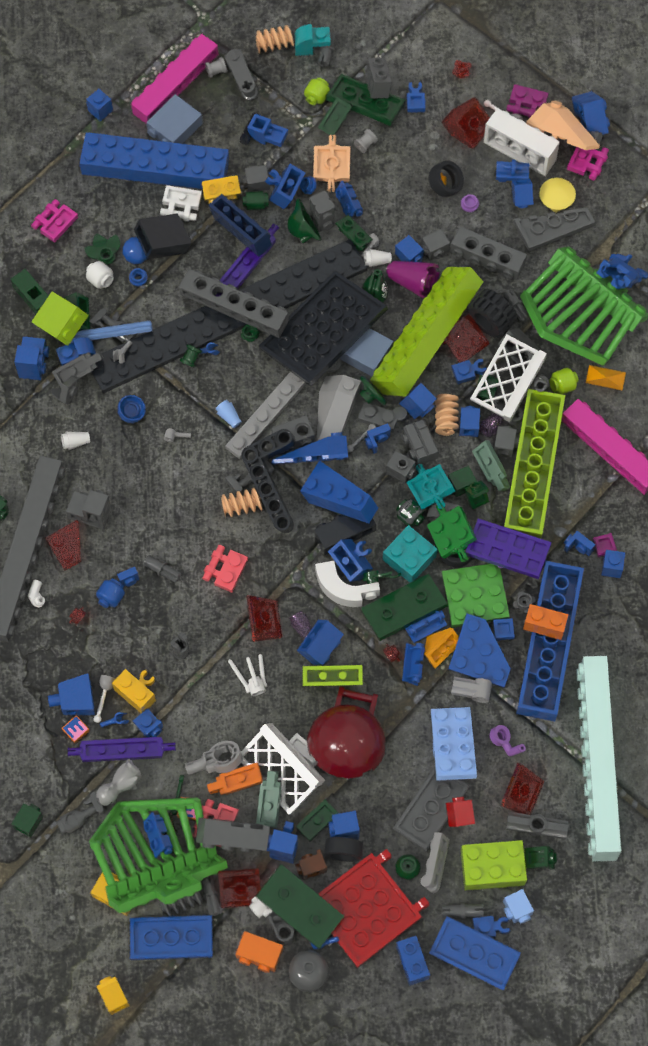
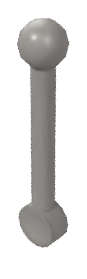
M374 424L368 426V430L376 428ZM366 430L352 445L347 446L348 452H352L354 450V447L364 437L367 436L368 430Z

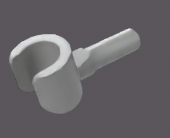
M374 233L369 235L373 240L369 242L370 244L364 251H369V249L379 245V239Z
M128 341L123 348L113 351L114 362L118 359L119 363L125 362L124 353L132 344L131 341Z
M169 428L165 432L164 440L173 442L174 437L191 438V433H180Z

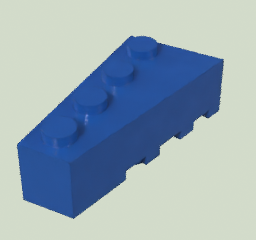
M320 460L300 490L308 503L366 523H370L378 510V506L369 494Z

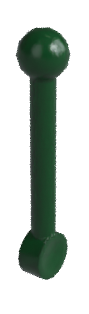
M180 775L175 799L180 798L185 775ZM171 810V814L177 815L178 811Z

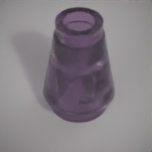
M494 413L481 421L479 430L486 437L493 436L504 419L502 416Z
M299 611L289 618L291 621L290 625L305 639L312 627L307 614Z

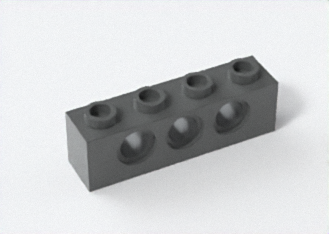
M461 226L450 247V253L454 256L467 259L472 264H479L491 272L500 273L505 278L516 281L526 263L527 254Z

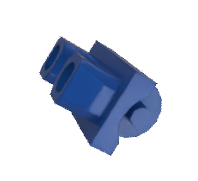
M512 159V162L497 161L496 180H499V182L529 179V163H518L515 159Z

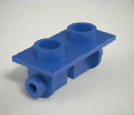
M342 180L335 190L336 197L339 199L346 216L349 215L352 218L353 215L359 217L363 214V208L359 200H352L357 197L352 185H349V183L344 184Z
M435 611L434 614L413 625L411 624L405 630L413 643H416L447 626V623L444 620V613L442 611Z
M406 643L402 681L418 686V683H420L423 667L420 661H423L424 644L416 643V646Z
M152 812L144 820L143 824L150 841V848L153 850L155 858H157L162 852L170 854L173 845L169 835L161 834L167 832L163 817H160L159 814L154 815V812Z

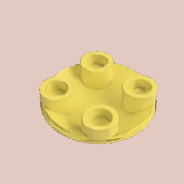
M551 178L542 184L539 197L545 206L553 212H559L573 204L576 192L569 181L563 178Z

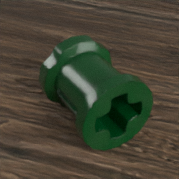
M187 344V350L183 358H180V361L195 368L196 359L202 353V350Z

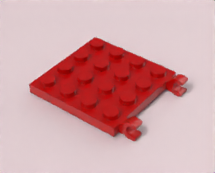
M387 849L377 857L372 853L318 893V895L344 915L331 935L339 937L337 943L357 968L422 918L419 912L429 906V902L425 897L413 905L383 868L382 864L392 858Z

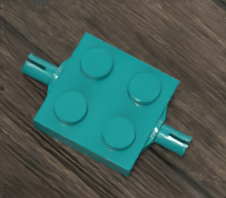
M419 464L420 468L417 465L416 470L419 474L406 483L420 508L423 510L433 503H436L438 508L442 509L441 503L444 508L446 504L442 498L455 492V489L441 465L438 464L425 470L422 464Z

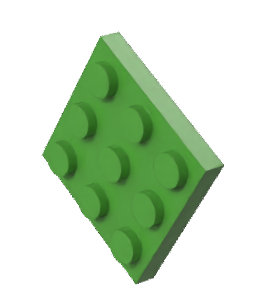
M485 564L442 571L452 628L463 626L466 614L486 619L487 622L510 618L501 570L498 566Z

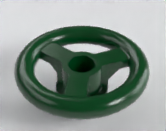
M361 376L360 380L364 384V389L360 392V395L368 404L377 399L382 405H386L387 401L365 376Z

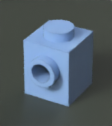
M523 889L504 897L503 903L506 907L504 912L509 920L512 919L513 923L520 922L522 924L531 919L530 916L534 910Z

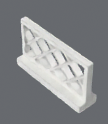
M506 334L470 400L502 416L504 420L511 422L544 363L547 353L541 350L538 351ZM507 341L514 343L517 351L506 353L505 345ZM529 351L534 354L531 360L523 362L520 353ZM518 354L521 363L510 366L508 356ZM505 357L508 367L497 369V359ZM522 366L523 375L514 378L511 369ZM509 370L512 379L501 382L499 372ZM496 373L499 383L488 386V375ZM513 382L514 391L505 394L502 385ZM500 386L502 395L492 398L490 388ZM487 390L490 399L482 401L476 397L480 391ZM504 398L505 407L503 411L495 408L493 401Z
M272 723L264 724L260 729L261 731L241 751V763L244 766L253 764L249 763L244 756L249 751H255V763L258 762L259 766H268V771L272 770V766H281V778H278V780H281L282 787L280 805L291 815L318 786L322 785L325 779ZM263 736L268 741V749H259V740ZM259 752H268V763H259ZM272 752L280 753L281 763H272ZM285 766L293 767L295 778H285ZM285 780H295V792H286ZM299 780L306 781L310 786L306 792H299ZM286 795H295V804L291 808L286 803Z

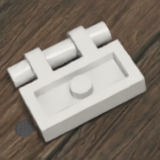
M166 185L163 205H168L169 207L168 209L161 208L160 215L178 213L183 221H196L197 214L191 213V209L199 210L202 191ZM175 207L185 208L184 212L177 211Z

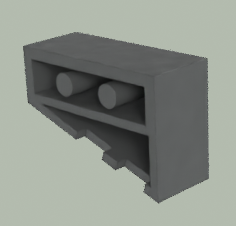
M199 817L196 842L202 843L204 848H214L215 845H220L221 849L233 850L234 847L240 848V851L252 852V849L267 851L270 826Z

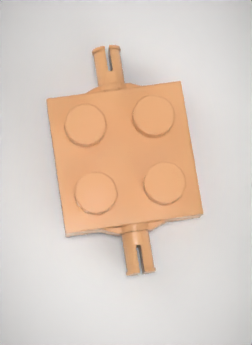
M329 135V145L314 146L313 177L316 181L328 182V192H331V186L332 192L335 191V182L342 180L343 182H350V146L336 145V135H333V141L332 135Z

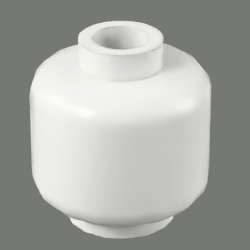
M97 261L87 267L86 278L96 288H106L113 282V271L105 263Z

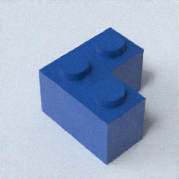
M592 91L573 96L574 114L580 117L581 124L587 131L601 132L602 135L608 134L610 123L605 114V110H607L605 100Z
M23 337L21 346L17 345L14 363L19 378L42 379V374L46 373L45 357L49 356V346H47L45 339Z

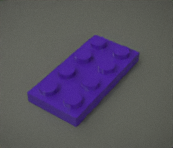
M477 519L473 530L477 540L467 546L465 551L467 556L539 579L551 547V542Z

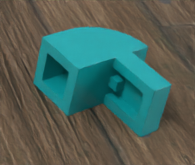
M312 24L299 27L294 33L295 56L313 55V47L331 46L329 27L312 28Z

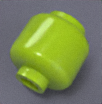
M322 78L311 79L304 90V96L307 98L306 101L311 105L323 104L326 100V95L330 91L328 82Z
M564 368L552 373L549 384L553 392L563 395L575 390L579 379L576 372L569 368Z

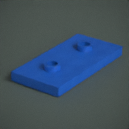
M212 915L130 918V960L213 957Z
M446 916L429 954L504 990L521 952Z

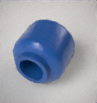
M115 579L104 580L96 592V596L99 599L98 603L104 608L117 607L125 594L124 586Z

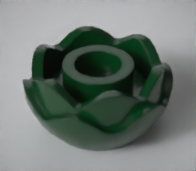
M410 854L402 855L395 864L398 876L407 880L413 879L421 870L419 860Z

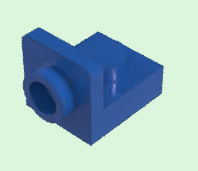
M388 423L367 431L365 443L367 448L372 450L373 454L377 453L376 442H384L390 437L391 429Z
M576 531L574 535L570 534L564 541V544H566L564 551L568 553L573 545H575V548L581 554L590 556L596 544Z
M148 708L133 720L135 726L146 738L157 737L162 732L163 724L161 720H158Z

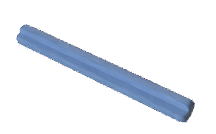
M151 321L88 329L78 331L73 339L87 337L91 340L131 335L151 332L153 327Z

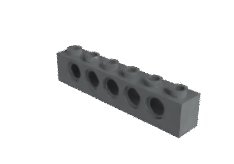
M189 269L179 286L182 296L280 338L289 321V315L285 308L281 306L275 307L265 299L259 300L249 292L243 293L233 285L221 283L217 278H209L199 270L193 271ZM200 286H206L204 289H198ZM216 293H222L221 296H214ZM233 300H238V301H239V302L236 303V304H232V303H231ZM250 307L256 308V309L253 310V311H248V310H247V309L250 308ZM267 314L272 315L270 318H264Z

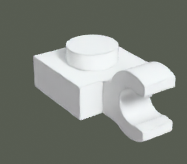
M296 733L289 742L314 768L318 762L312 755H309L307 741Z

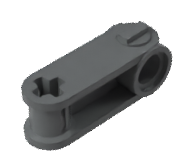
M232 49L227 55H224L228 67L233 73L244 99L254 100L258 95V90L247 67L241 49Z

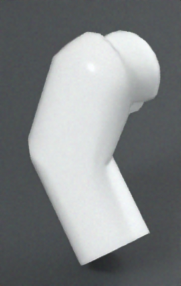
M33 580L28 592V598L33 606L39 608L45 603V598L39 593L42 582Z

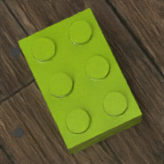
M522 840L461 846L464 890L525 886L527 876Z

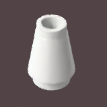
M369 249V251H364V263L369 265V267L391 263V253Z
M65 432V434H61L64 449L68 448V450L90 443L88 432Z

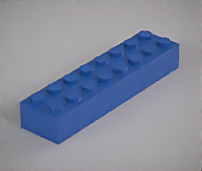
M86 132L80 168L82 175L203 189V181L227 176L229 151L228 149Z
M545 561L537 606L568 614L561 640L534 632L531 633L516 714L556 721L584 568Z

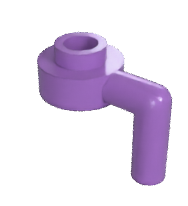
M498 725L491 729L490 739L492 743L496 746H502L508 756H514L525 751L526 748L523 744L515 747L510 745L511 735L506 726Z

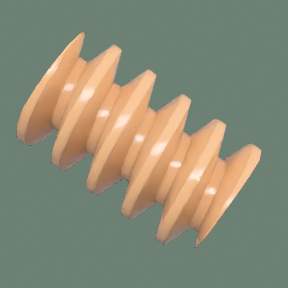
M288 25L284 26V31L279 26L277 32L274 28H271L270 34L267 29H264L263 35L259 30L256 33V44L259 54L261 48L265 52H267L268 47L274 51L275 45L279 50L281 49V44L288 48V43H291L292 47H294L292 32Z
M439 394L435 400V432L439 435L450 436L455 433L454 430L459 428L457 424L459 421L457 417L459 411L456 410L459 407V404L456 403L459 401V397L451 394Z
M252 488L251 494L246 489L243 496L240 491H237L236 497L232 493H229V499L224 494L221 497L225 518L226 513L233 517L234 511H236L238 516L241 515L242 509L246 514H248L249 508L255 512L256 506L261 511L263 510L261 497L255 488Z

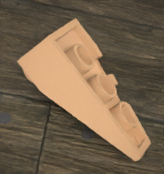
M559 101L543 103L526 121V124L533 128H538L542 133L544 131L551 133L555 139H567V143L584 150L599 149L600 145L572 112Z

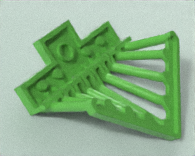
M571 247L558 248L548 262L550 266L527 290L523 291L520 298L541 338L604 366L611 358L627 330L633 332L639 323L648 319L647 310L642 305L632 301V297L627 294L628 290L626 288L616 289L611 285L613 280L611 276L607 278L599 276L597 274L598 269H593L586 259L578 257L574 249ZM555 270L559 273L532 298L531 295ZM563 278H567V280L537 308L538 303ZM575 285V287L564 298H562L551 310H549L543 317L541 316L543 312L550 305H552L570 286ZM584 292V294L581 297H579L571 306H569L552 323H550L548 327L546 326L549 320H551L575 296H577L579 293ZM593 300L562 334L558 335L553 332L586 301ZM597 308H603L576 342L568 339ZM607 315L613 316L592 347L589 349L583 346ZM620 322L622 326L604 355L598 353L599 348L617 323Z
M199 798L119 801L114 805L89 840L90 847L95 853L108 884L105 889L109 905L119 913H125L130 911L131 908L145 905L155 898L165 905L173 904L180 898L192 896L195 892L202 890L200 881L203 878L217 875L222 870L228 868L227 861L217 855L215 846L214 848H204L202 843H200V848L197 849L195 847L186 809H194L198 827L199 817L204 818ZM167 810L178 811L188 848V853L186 854L181 849ZM148 811H158L160 817L164 819L167 835H169L176 858L170 854H164V852L160 854L163 862L155 858L130 812H139L144 821L150 815ZM123 818L151 867L145 863L143 857L141 856L136 844L134 843L129 831L127 830L123 822ZM117 828L121 836L123 837L128 849L130 850L140 871L135 869L127 853V850L117 832ZM110 836H111V838H112V840H113V842H114V844H115V847H116V849H117V851H118V853H119V855H120V857H121V859H122V861H123V863H124V865H125V867H126V869H127V871H128L130 877L125 875V872H124V870H123V868H122V866H121V863H120V861H119V859H118V856H117V854H116V852H115V849H114V847H113V845H112V843H111ZM102 843L107 851V854L110 858V861L113 865V868L117 874L119 881L114 880V877L111 873L104 853L101 849Z

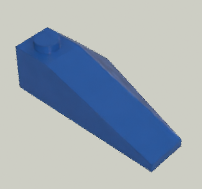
M342 432L331 433V437L323 438L272 459V464L348 459L346 435L342 436Z

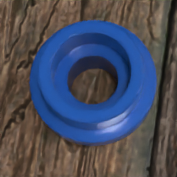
M311 176L304 177L300 183V189L305 194H312L316 189V179Z
M136 268L129 274V280L134 286H142L147 282V273L143 269Z

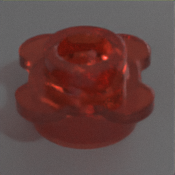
M460 60L455 61V69L452 71L453 75L458 78L469 77V69L472 67V64L470 62H461Z
M83 606L80 609L76 607L69 617L72 618L69 622L70 624L73 622L77 625L85 616L86 612L82 610Z
M386 643L387 647L383 651L391 662L395 660L399 662L398 656L400 652L396 646Z

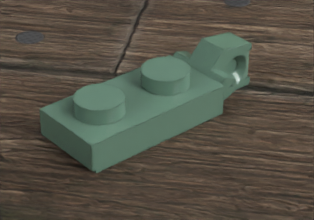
M485 440L472 452L487 481L496 486L498 491H506L510 488L509 482L506 479V471L490 441Z
M268 771L267 780H263L262 785H260L257 824L277 828L282 789L281 782H278L279 771Z

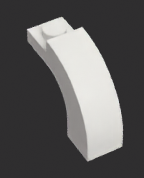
M334 561L315 564V572L320 588L327 597L340 605L362 607V599L372 600L380 596L378 582L351 586L339 578Z

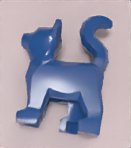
M612 254L609 261L606 259L602 261L597 271V274L602 278L611 276L613 278L611 285L616 289L631 288L634 284L641 282L642 278H648V273L640 268L634 269L628 265L632 255Z

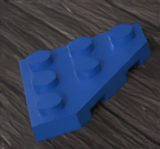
M466 614L449 670L475 679H487L492 684L505 688L511 668L486 619Z

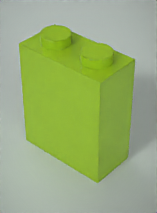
M51 292L31 322L68 346L89 315L61 296Z

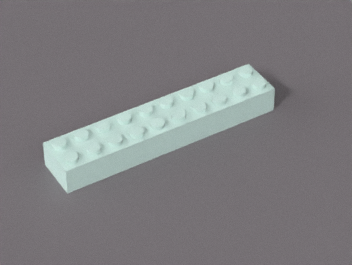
M583 656L582 662L578 664V669L576 670L577 681H580V688H578V700H581L579 719H583L582 726H580V737L584 738L583 745L581 746L582 757H585L583 777H587L586 784H584V795L588 796L587 804H585L586 816H589V823H587L586 828L587 835L591 836L590 843H588V855H592V861H616L621 853L608 661L607 656Z

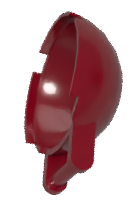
M340 686L335 706L327 709L314 720L307 736V747L309 755H312L318 762L317 766L328 774L341 778H357L363 776V773L371 769L375 770L382 762L385 754L386 739L384 730L374 716L378 694L368 695L344 689V686ZM342 697L371 703L370 710L367 711L356 705H341Z

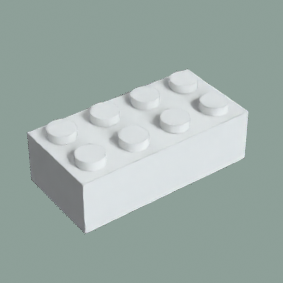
M498 108L486 123L485 144L520 163H529V168L544 176L547 175L556 162L559 141L552 136L542 133L538 128L529 126L523 120L511 116L507 111H502Z

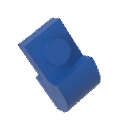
M254 114L247 128L251 137L263 145L268 142L281 147L288 134V129L272 124L271 119L258 114Z
M87 337L72 339L73 343H70L68 346L56 348L61 365L72 361L84 353L89 352L91 356L96 354L91 339Z

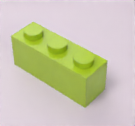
M362 665L302 666V686L363 685Z

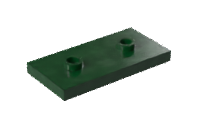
M343 74L339 76L326 95V100L334 102L338 97L353 107L352 111L389 126L392 125L405 105L404 99L390 93L388 98H371L367 84Z
M427 574L362 607L361 612L379 641H382L409 627L411 624L413 625L434 614L435 611L448 607V603L431 576Z
M282 864L278 866L255 896L318 949H320L344 917L343 914Z

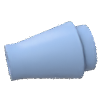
M225 400L216 407L217 414L230 424L232 428L237 427L242 422L232 402L229 403L228 400Z

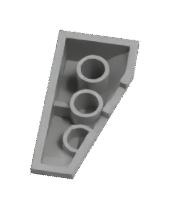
M346 375L325 377L319 391L317 441L331 437V433L342 432L343 434L361 390L360 380Z

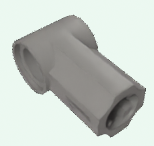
M454 677L451 694L469 697L480 703H488L492 682L482 678L471 680Z

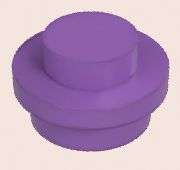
M468 194L462 198L461 207L466 212H474L479 207V200L476 196Z

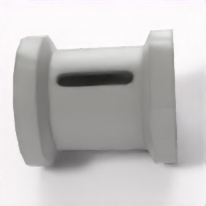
M222 57L218 61L205 63L210 78L221 72L227 73Z
M366 129L359 139L354 140V145L360 152L365 153L372 143L377 142V137L371 130Z

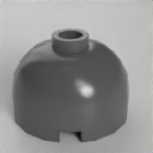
M300 951L292 958L289 964L288 973L290 981L300 991H318L328 980L329 966L327 960L317 951Z

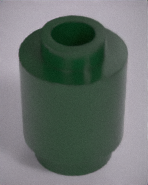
M263 191L246 192V196H242L243 207H247V211L261 210L264 207H269L268 193H263Z

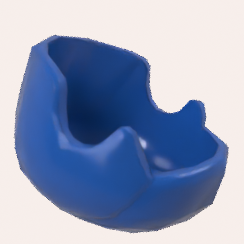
M131 237L124 243L123 256L127 262L141 264L147 260L137 237Z
M135 395L124 396L117 406L118 415L127 423L140 421L146 413L144 402Z

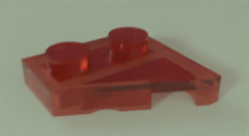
M78 520L45 537L64 571L81 562L80 525Z

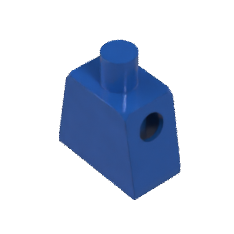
M89 674L60 682L58 684L59 694L48 695L49 707L61 705L63 715H95Z

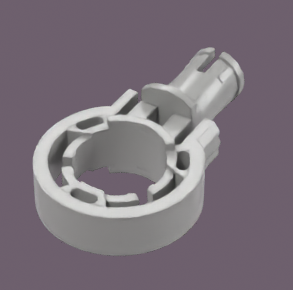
M221 741L212 746L209 751L203 752V756L200 759L185 763L188 775L203 770L208 771V773H227L240 765L242 753L235 742ZM228 749L233 753L230 757L231 761L229 759L223 762L218 761L221 754L228 752Z

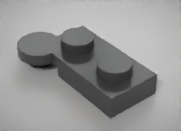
M364 402L358 421L369 425L374 424L376 427L388 423L391 432H394L397 421H404L406 419L407 410L404 407L398 406L391 411Z

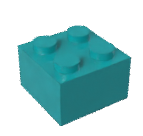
M408 525L383 551L382 560L397 573L401 572V576L411 583L437 557L438 549Z

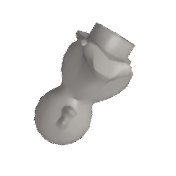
M127 759L126 763L117 769L113 781L102 784L96 792L97 801L101 805L107 806L114 803L121 792L130 789L136 790V784L142 778L140 770L130 759Z

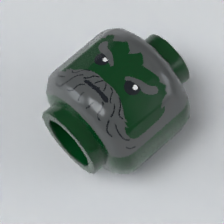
M404 499L396 509L397 518L406 526H419L425 519L423 516L425 510H422L414 499Z

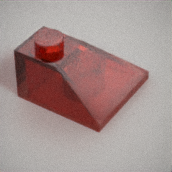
M473 97L452 109L443 119L442 124L451 136L469 148L474 149L485 136L486 123L490 117L477 98Z

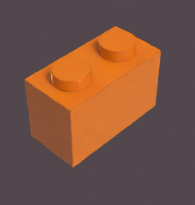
M530 604L523 630L561 640L568 614Z
M244 931L236 952V958L239 959L238 962L247 966H250V964L257 965L258 969L263 972H275L283 951V945Z

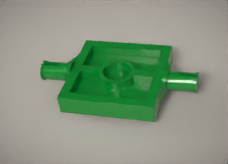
M440 503L442 509L436 506L440 516L427 524L428 529L442 558L445 559L452 554L458 553L460 561L465 562L469 558L464 549L470 543L477 540L461 506H457L447 512Z

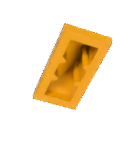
M589 365L586 383L622 390L626 372Z
M453 628L431 634L426 638L424 655L435 669L456 648L459 636Z

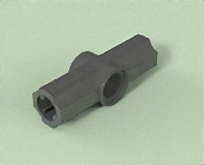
M508 812L506 830L529 833L535 837L548 836L566 839L569 821L546 818L540 814L527 815ZM540 822L542 824V828L535 829L532 826V823Z

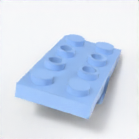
M470 707L431 709L436 780L477 779Z

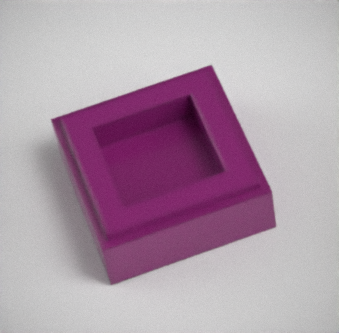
M612 533L593 538L598 557L604 556L606 550L617 551Z

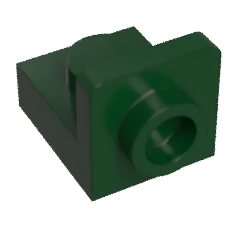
M549 846L525 848L526 869H555L557 854L554 849Z

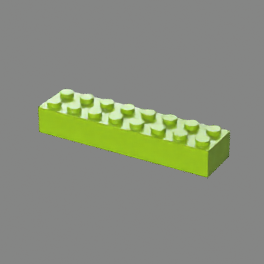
M447 267L443 270L439 280L432 286L428 296L423 299L421 306L413 314V318L404 327L402 334L393 343V347L384 356L382 363L369 380L382 395L404 397L408 395L483 284L482 279L471 267Z
M528 389L504 527L541 539L565 395Z

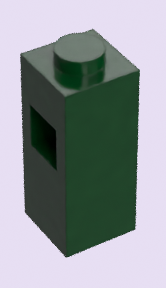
M24 269L11 278V283L21 298L37 314L48 298V294L30 273Z

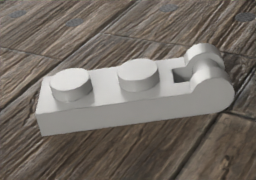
M435 832L431 840L430 856L426 862V875L421 878V885L431 893L438 892L450 841L443 833Z

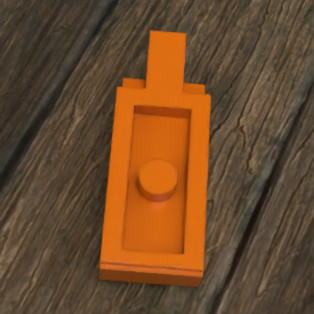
M257 762L219 774L220 776L216 777L217 781L207 784L210 794L220 792V795H227L261 784L263 777Z

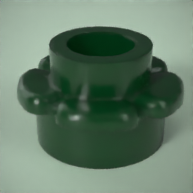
M245 325L242 328L241 337L243 340H247V342H253L259 337V331L253 326Z

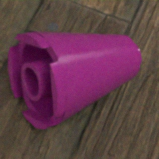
M393 261L388 264L386 269L389 279L423 299L428 296L432 286L439 280L440 272L436 271V268H439L437 264L426 262Z

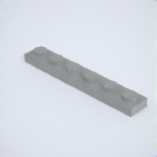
M290 372L225 445V449L241 459L243 449L259 439L307 383Z

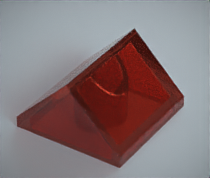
M250 595L246 596L252 642L281 638L282 631L277 600Z
M517 763L501 806L517 813L531 815L544 781L521 763Z
M259 868L218 871L221 908L244 907L253 903L251 899L261 889Z

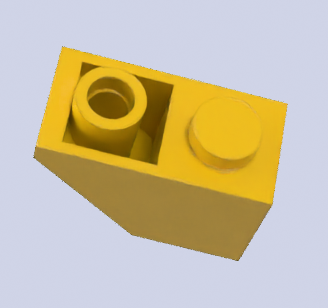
M109 976L100 981V985L97 988L110 1015L129 1006L116 977L111 978Z

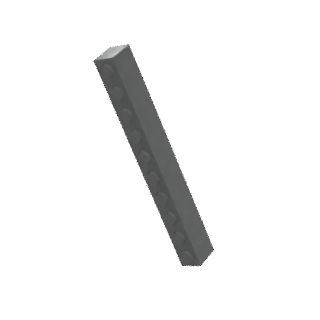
M44 456L39 457L0 578V641L9 642L10 637L14 636L16 629L14 623L21 614V601L26 599L27 590L25 589L27 583H30L32 580V567L36 566L38 561L37 551L43 545L44 537L42 535L49 526L48 516L54 510V497L58 496L60 479H63L66 469L63 467L61 460Z

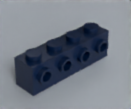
M223 194L208 205L213 218L258 257L273 246L270 240V233L260 227L244 210H240L232 200L227 199Z

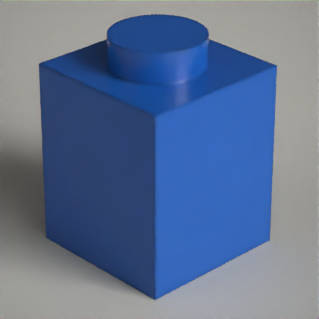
M100 89L96 90L86 99L88 111L99 121L103 120L113 111L112 100Z
M530 178L512 180V196L515 207L527 208L529 205H533V185Z
M410 235L395 245V255L401 261L422 262L424 249Z
M473 406L461 407L459 436L478 437L480 408Z
M606 550L603 557L601 575L621 578L625 552Z

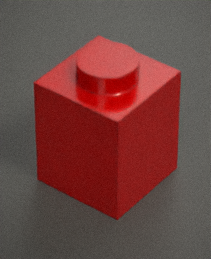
M464 796L452 798L453 802L446 803L449 827L475 824L472 800H465Z

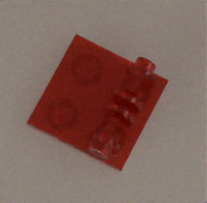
M468 313L455 323L442 344H447L458 362L461 363L470 359L490 343Z

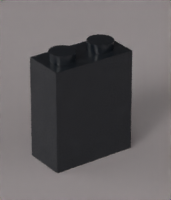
M178 213L139 219L134 228V232L147 260L186 254L191 245V238L187 234L184 223Z

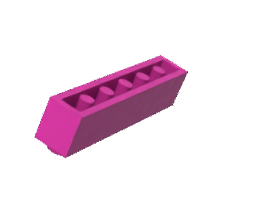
M203 34L198 38H194L190 46L186 50H182L179 57L175 61L170 62L167 69L163 73L158 74L155 81L151 85L146 86L144 92L139 97L134 98L131 104L132 113L146 123L175 94L178 96L206 68V62L211 63L218 56V45Z
M577 399L563 412L561 421L645 495L648 492V460L646 456L634 449L631 442L623 439L614 427L608 426L602 416L595 414L587 403Z

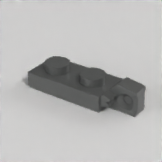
M100 351L92 356L89 352L84 353L53 370L52 373L62 388V384L71 376L79 379L93 371L97 367L96 362L104 357Z

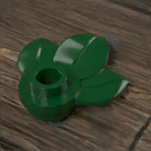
M95 234L93 246L85 247V252L89 258L109 265L115 261V253L120 249V239L117 235H114L107 240L103 236Z
M379 570L363 573V582L367 581V584L379 582L378 579L380 578L396 579L401 576V572L393 576L391 575L392 571L379 574Z

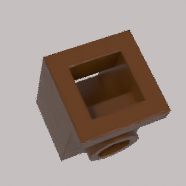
M320 849L316 850V855L311 853L302 856V860L295 864L298 875H302L304 880L327 872Z

